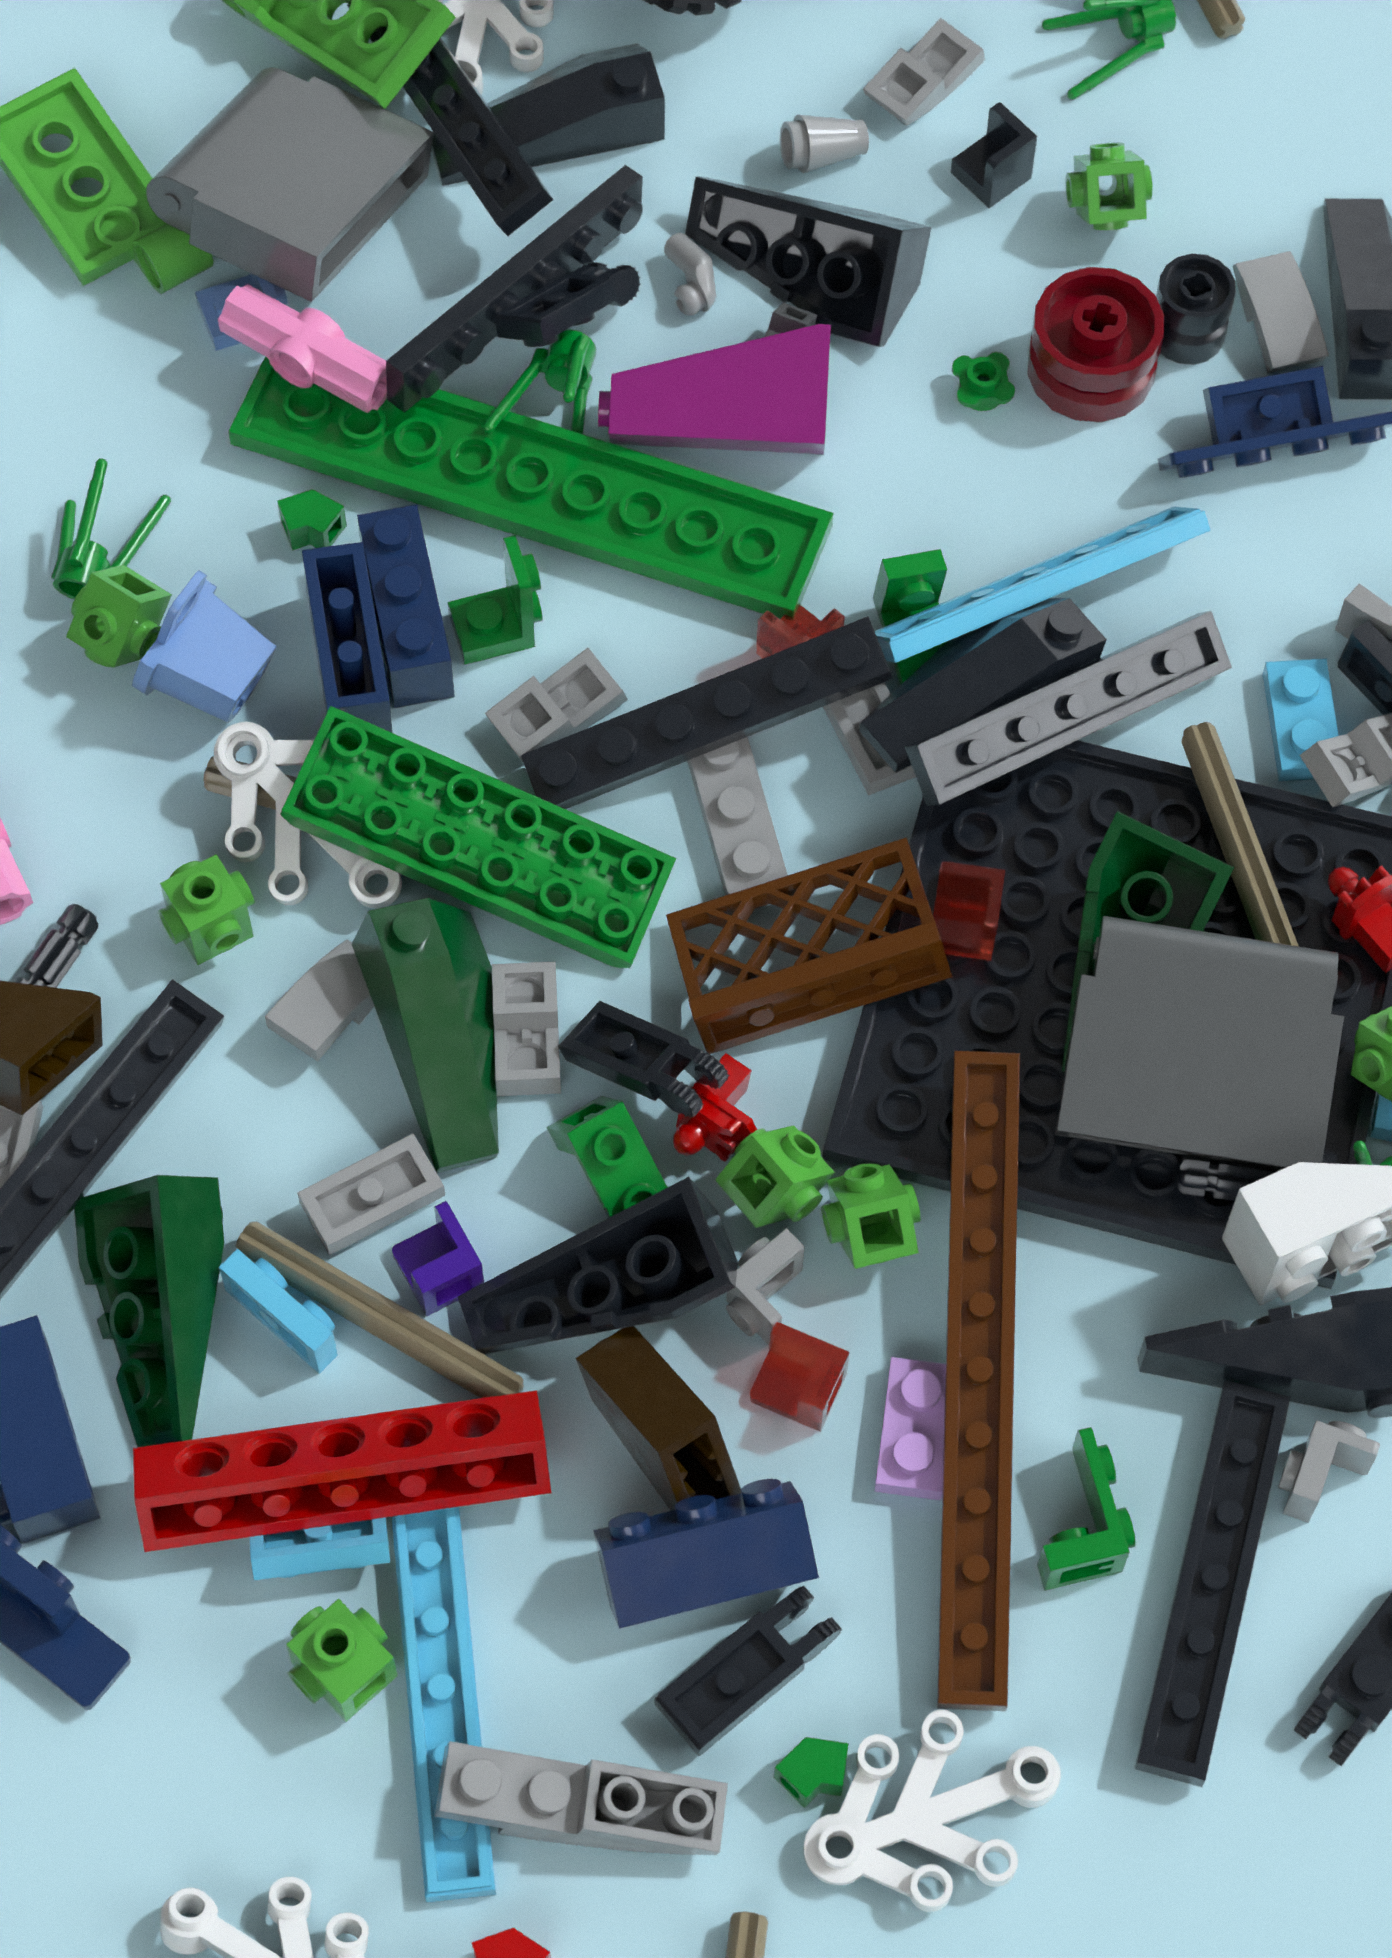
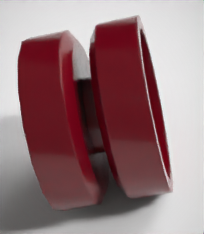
M1086 267L1067 272L1049 284L1035 306L1033 331L1028 352L1027 375L1036 395L1053 411L1076 421L1105 422L1126 416L1142 404L1155 381L1158 356L1161 351L1164 335V313L1156 295L1138 278L1114 268Z

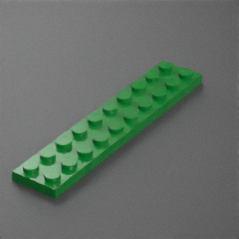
M266 356L228 431L230 444L790 623L794 622L833 526V512L514 412H509L492 433L486 434L483 432L482 427L496 408L495 406L440 389L431 397L419 400L405 413L387 401V399L377 411L373 409L366 413L314 383L307 389L299 388L289 383L274 370Z

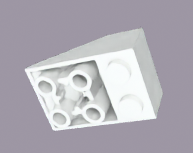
M1298 1162L1239 1189L1222 1240L1260 1306L1278 1297L1281 1298L1283 1303L1297 1300L1312 1291L1318 1285V1279L1337 1270L1341 1276L1356 1273L1375 1260V1253L1392 1246V1166Z

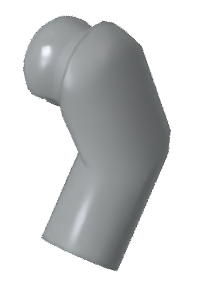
M684 233L674 234L667 240L664 246V253L666 257L685 273L687 284L678 286L674 295L679 298L676 304L680 311L688 316L697 314L701 309L707 312L716 299L712 259Z

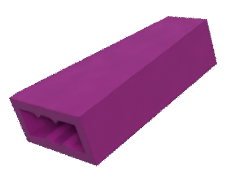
M817 324L611 374V391H599L598 427H609L610 443L619 445L824 454L831 325Z

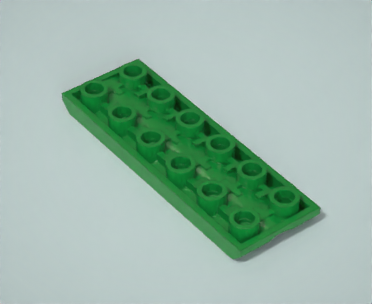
M330 706L280 813L290 825L616 968H631L677 859L333 706Z

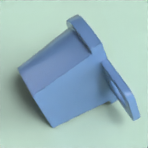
M198 570L170 606L156 641L139 662L132 686L145 695H149L156 689L229 723L238 714L258 685L277 646L214 595L217 586L207 581V575Z

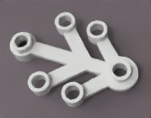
M449 0L444 3L456 17L448 28L463 20L455 58L481 96L483 93V78L478 60L487 22L509 46L510 62L516 70L532 72L543 64L544 51L541 38L536 34L528 33L500 0ZM519 0L520 17L526 25L530 27H543L553 19V0ZM533 5H541L544 8L540 10H532L529 7ZM522 50L534 51V53L530 55H523L519 52Z
M236 723L226 728L219 735L214 746V760L217 768L224 777L232 781L231 826L225 834V846L229 853L241 862L254 861L263 853L265 839L262 832L255 825L259 784L276 801L275 869L269 876L268 888L279 903L295 905L306 897L309 885L307 878L301 871V830L290 825L280 815L294 783L277 766L303 765L314 740H273L269 732L256 723ZM245 745H252L257 748L256 759L247 765L237 763V751ZM242 832H252L256 838L254 846L244 852L236 850L234 847L235 838ZM309 834L349 874L350 889L361 904L369 908L378 909L389 906L397 899L402 888L400 873ZM382 874L388 878V886L384 892L371 894L366 891V882L372 875ZM285 875H295L299 878L298 889L290 895H283L277 889L279 880Z
M937 1710L930 1713L923 1722L920 1734L922 1746L894 1812L866 1822L880 1782L894 1774L899 1761L898 1747L891 1738L881 1734L868 1736L859 1745L856 1757L858 1770L839 1813L821 1817L814 1822L806 1834L804 1841L806 1864L810 1871L825 1883L847 1885L864 1876L909 1896L913 1904L923 1911L935 1912L941 1910L949 1902L953 1890L951 1876L944 1868L928 1864L915 1869L879 1851L882 1848L904 1840L974 1871L979 1880L988 1886H1003L1013 1878L1017 1869L1018 1857L1015 1849L1004 1840L992 1839L982 1843L944 1825L1010 1799L1020 1806L1028 1808L1040 1807L1048 1803L1055 1795L1060 1782L1061 1772L1059 1764L1049 1751L1041 1747H1023L1010 1756L1004 1770L931 1797L947 1757L958 1750L964 1732L962 1722L956 1714L947 1710ZM937 1723L947 1724L954 1731L955 1738L947 1744H939L930 1737L929 1729L931 1726ZM871 1748H883L890 1755L891 1762L884 1768H873L866 1762L865 1753ZM1029 1762L1037 1763L1044 1769L1046 1778L1038 1784L1028 1783L1021 1776L1020 1768ZM836 1836L846 1838L852 1845L851 1854L842 1859L832 1857L826 1850L828 1840ZM990 1852L1001 1853L1008 1860L1009 1868L1002 1874L990 1873L984 1867L983 1857ZM933 1877L942 1883L944 1893L937 1899H926L920 1894L917 1884L923 1878Z
M284 1877L272 1884L269 1890L268 1914L277 1923L283 1958H313L306 1920L310 1913L311 1889L306 1882L296 1877ZM181 1889L169 1897L162 1907L160 1935L164 1944L174 1952L191 1955L210 1948L224 1958H282L220 1919L215 1902L200 1889ZM288 1897L297 1899L300 1903L295 1906H285L279 1900ZM184 1913H194V1914H197L198 1916H196V1917H184V1916H182L181 1914H184ZM340 1913L332 1917L326 1927L325 1950L331 1958H364L369 1934L366 1921L354 1913ZM348 1933L354 1935L357 1940L342 1942L336 1936Z

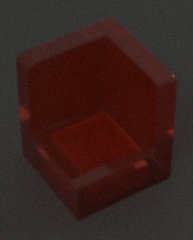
M800 604L796 609L794 617L784 615L781 619H778L771 612L766 611L758 619L756 654L761 658H765L844 626L845 616L834 608L822 620H819Z
M953 862L941 863L933 918L945 954L992 960L1005 870Z
M776 1322L770 1334L769 1352L750 1391V1401L753 1404L821 1432L847 1375L850 1352L785 1324Z

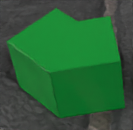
M314 489L277 500L280 522L292 551L308 545L315 548L332 546L347 526L344 506Z
M805 1737L775 1766L774 1779L803 1808L819 1793L841 1796L849 1743Z

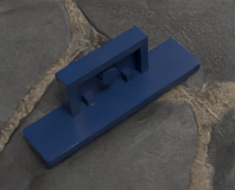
M1323 366L1212 386L1204 389L1203 395L1213 445L1169 453L1159 458L1158 463L1160 471L1177 468L1178 477L1186 478L1213 472V461L1234 457L1236 467H1244L1271 461L1270 450L1292 446L1294 457L1329 450L1327 439L1348 435L1351 446L1386 439L1385 428L1392 426V411L1333 422Z
M0 1525V1643L83 1709L90 1710L129 1666L131 1657L124 1648L80 1615L72 1596L69 1594L74 1588L73 1583L57 1568L44 1560L37 1568L18 1554V1551L23 1547L22 1544Z

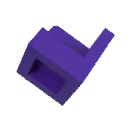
M447 1201L434 1206L435 1225L394 1245L392 1248L393 1258L426 1317L459 1301V1295L484 1283L482 1262Z

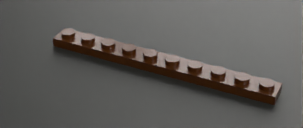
M955 1051L953 1059L937 1708L1006 1711L1008 1707L1020 1053Z

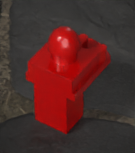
M1380 866L1368 880L1365 877L1359 880V875L1350 868H1335L1328 877L1330 891L1334 897L1339 898L1332 921L1340 929L1339 934L1345 941L1353 936L1386 973L1392 969V875L1383 866Z
M727 1053L719 1060L728 1071L729 1077L727 1081L717 1089L696 1082L691 1088L702 1099L703 1108L694 1118L685 1117L684 1114L678 1113L677 1130L673 1135V1145L679 1154L684 1156L695 1155L703 1147H706L722 1161L726 1162L735 1152L738 1145L757 1130L753 1119L734 1107L748 1089L752 1070Z

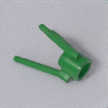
M1085 0L1083 8L1088 11L1048 18L1042 22L1044 30H1052L1118 18L1122 34L1127 39L1135 38L1137 41H1140V43L1070 88L1067 96L1069 99L1074 100L1143 55L1163 49L1165 43L1162 35L1174 31L1176 12L1172 0Z
M573 329L565 330L558 334L559 339L550 344L548 349H535L529 366L483 424V432L486 434L492 433L538 374L544 373L548 385L559 392H563V400L565 402L571 403L574 400L570 430L583 434L587 397L593 381L590 371L597 352L595 343L591 338L580 331Z
M103 458L98 459L95 463L74 541L76 503L74 500H67L64 504L58 556L51 578L54 580V588L71 599H75L80 590L87 585L92 572L120 565L128 566L171 503V498L168 495H162L110 566L109 561L106 559L108 555L106 548L90 540L108 466L107 461Z

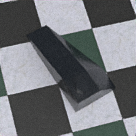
M637 43L582 54L487 103L531 167L665 140V96L651 52ZM434 134L432 152L442 186L467 181Z
M696 176L685 234L737 271L744 270L770 288L769 293L782 302H790L797 308L816 314L815 325H831L830 334L882 347L885 346L920 286L932 227L880 213Z
M1325 199L1323 211L1339 399H1392V217L1383 199Z
M1049 598L947 641L861 721L859 731L896 773L912 766L905 749L906 746L1099 659L1107 639L1070 598Z
M687 1177L459 1295L458 1300L475 1349L482 1354H488L677 1318L735 1288L738 1261L718 1211L690 1177Z
M1392 1287L1353 1291L1330 1296L1332 1309L1303 1316L1293 1313L1290 1305L1268 1310L1269 1315L1255 1320L1251 1323L1250 1327L1237 1329V1324L1233 1321L1219 1320L1145 1336L1137 1359L1139 1372L1222 1388L1224 1381L1228 1380L1290 1396V1402L1346 1413L1367 1411L1368 1416L1374 1418L1392 1416Z

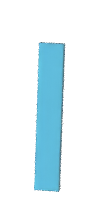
M1171 507L875 631L885 659L886 661L897 663L1209 532L1211 530L1206 513L1197 508Z
M459 1507L392 1516L426 1903L496 1895L490 1826L434 1817L445 1746L450 1741L482 1747Z

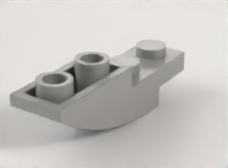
M449 1741L444 1748L434 1817L498 1827V1834L539 1841L649 1853L718 1855L721 1847L728 1783L593 1759L587 1765Z

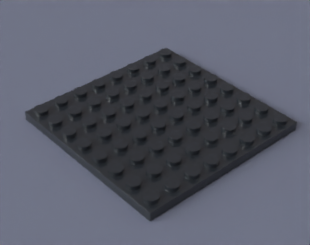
M1077 740L940 805L927 806L922 796L909 846L944 947L952 977L863 1006L823 1147L822 1158L851 1167L861 1164L890 1165L899 1179L950 1192L954 1052L1020 1053L1017 1209L1236 1265L1222 1240L1235 1201L1213 1198L1212 1191H1205L1204 1197L1183 1194L1178 1191L1177 1178L1179 1165L1183 1158L1182 1155L1054 1135L1064 1077L1062 1064L1088 869L1116 812L1118 811L1227 864L1192 769ZM1235 779L1298 946L1338 953V979L1331 1014L1344 1016L1322 1163L1357 1165L1353 1145L1356 1141H1363L1364 1143L1366 1141L1376 1091L1351 1075L1355 1052L1354 1038L1359 1028V1022L1392 1006V969L1385 973L1353 936L1345 941L1339 934L1340 929L1332 921L1339 898L1334 897L1330 891L1328 877L1335 868L1339 867L1350 868L1359 875V880L1363 877L1368 880L1380 866H1383L1392 875V816L1346 805L1332 807L1330 802ZM1230 875L1203 931L1256 940L1232 875ZM909 890L906 897L913 899L911 890ZM896 910L887 923L885 932L894 934L922 924L920 918ZM1210 1160L1212 1165H1218L1219 1161ZM1337 1271L1318 1279L1317 1286L1331 1289Z

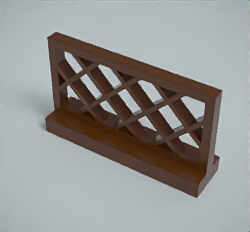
M907 837L666 914L689 996L688 1001L692 1016L705 1050L709 1055L952 977L944 947ZM899 862L902 863L904 872L891 891L868 883L875 870ZM827 885L844 889L831 910L807 902L815 889ZM909 890H911L913 899L906 897ZM858 895L882 904L868 925L845 916ZM772 904L783 909L770 930L747 922L756 908ZM896 910L920 918L922 924L894 934L883 931ZM798 915L821 923L808 944L784 936ZM709 923L723 928L709 949L688 942L685 934L687 930ZM835 929L859 937L853 947L831 954L822 951ZM737 934L760 942L746 964L724 956V953ZM775 948L798 957L791 967L772 973L761 970ZM693 959L700 962L696 968ZM714 968L737 976L731 986L702 994L701 987Z

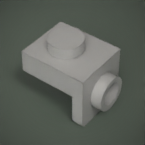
M787 1228L772 1241L767 1237H763L744 1252L738 1261L740 1267L737 1269L736 1287L727 1292L726 1301L729 1304L726 1306V1310L734 1323L748 1336H753L757 1333L770 1346L781 1337L782 1317L767 1300L803 1269L805 1246Z
M1316 1420L1306 1441L1303 1453L1291 1449L1284 1466L1278 1488L1290 1493L1283 1514L1309 1523L1319 1502L1330 1465L1333 1464L1361 1475H1367L1377 1457L1380 1444L1368 1439L1362 1429L1352 1424L1341 1421H1331L1326 1424Z

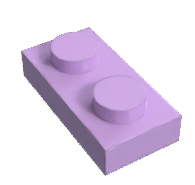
M891 1357L874 1492L941 1500L943 1488L946 1364Z

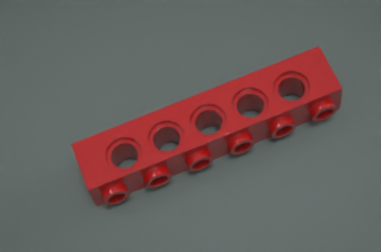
M537 1390L133 1448L134 1501L144 1552L551 1493L546 1444Z

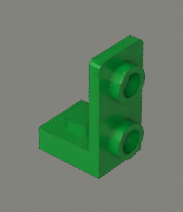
M516 535L503 538L506 587L447 602L448 614L464 665L535 647L534 623L543 621L542 610L536 592L541 590L540 576L533 554L522 556Z
M941 549L882 559L873 594L874 605L882 628L939 604L947 573V566ZM946 642L897 663L893 662L900 685Z
M600 1096L546 1127L558 1150L576 1156L608 1218L668 1188L623 1101Z
M1092 1427L1077 1430L1072 1451L1097 1533L1090 1534L1089 1529L1086 1527L1072 1528L1053 1535L1049 1539L1050 1544L1043 1545L1037 1567L1044 1591L1121 1573L1130 1553L1129 1548H1133L1136 1545L1134 1528L1129 1512L1125 1507L1116 1509L1110 1485L1116 1484V1471L1111 1452L1106 1444L1097 1446Z

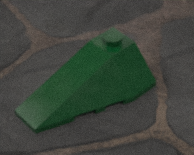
M1118 811L1116 812L1088 869L1062 1064L1063 1073L1065 1071L1078 981L1081 975L1093 976L1095 963L1093 953L1096 936H1099L1103 916L1203 931L1234 867Z
M430 898L368 911L351 945L436 1173L496 1158L499 1153L492 966L471 912Z
M155 1175L85 1196L74 1208L79 1267L85 1285H96L105 1312L97 1319L102 1338L113 1339L121 1362L116 1382L137 1447L193 1439L220 1273L219 1266L221 1265L225 1243L222 1222L223 1210L217 1177Z

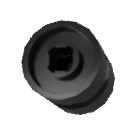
M1191 253L1175 258L1162 271L1156 298L1164 313V335L1160 353L1165 358L1179 364L1194 365L1206 362L1219 353L1225 341L1236 286L1230 269L1220 260L1204 254Z

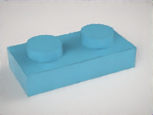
M1327 658L1266 662L1262 675L1278 782L1313 780L1314 777L1300 755L1318 741L1339 736Z
M237 1248L219 1266L225 1291L320 1374L338 1356L332 1332L335 1324L331 1318L311 1300H306L301 1305L284 1290L288 1286L286 1280L268 1261L259 1258L253 1263Z
M387 1518L250 1537V1560L254 1581L277 1577L290 1578L300 1574L345 1568L358 1569L367 1565L390 1563Z

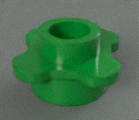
M992 352L987 357L983 356L975 359L966 355L957 357L952 364V373L959 379L957 391L959 403L977 411H989L1000 404L1009 403L1014 398L1015 386L1008 381L1007 370L1010 366L1008 357L1000 352ZM982 376L987 377L989 381H980L978 378Z

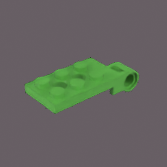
M222 0L238 14L384 109L387 108L456 18L446 5L438 0ZM344 3H351L349 10L342 17L332 20L339 6ZM388 26L383 37L376 42L369 43L371 34L378 27Z
M75 67L0 106V166L83 286L134 260L152 287L158 293L163 294L213 267L212 254L189 244V234L168 225L154 213L146 195L147 185L153 178ZM51 134H62L72 141L68 149L57 153L49 152L40 145L41 141ZM81 178H93L99 181L103 187L96 195L83 197L75 194L71 190V186Z

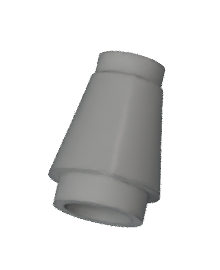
M796 115L793 121L783 122L780 129V149L783 162L788 169L798 168L802 173L853 158L856 155H864L869 147V135L864 120Z

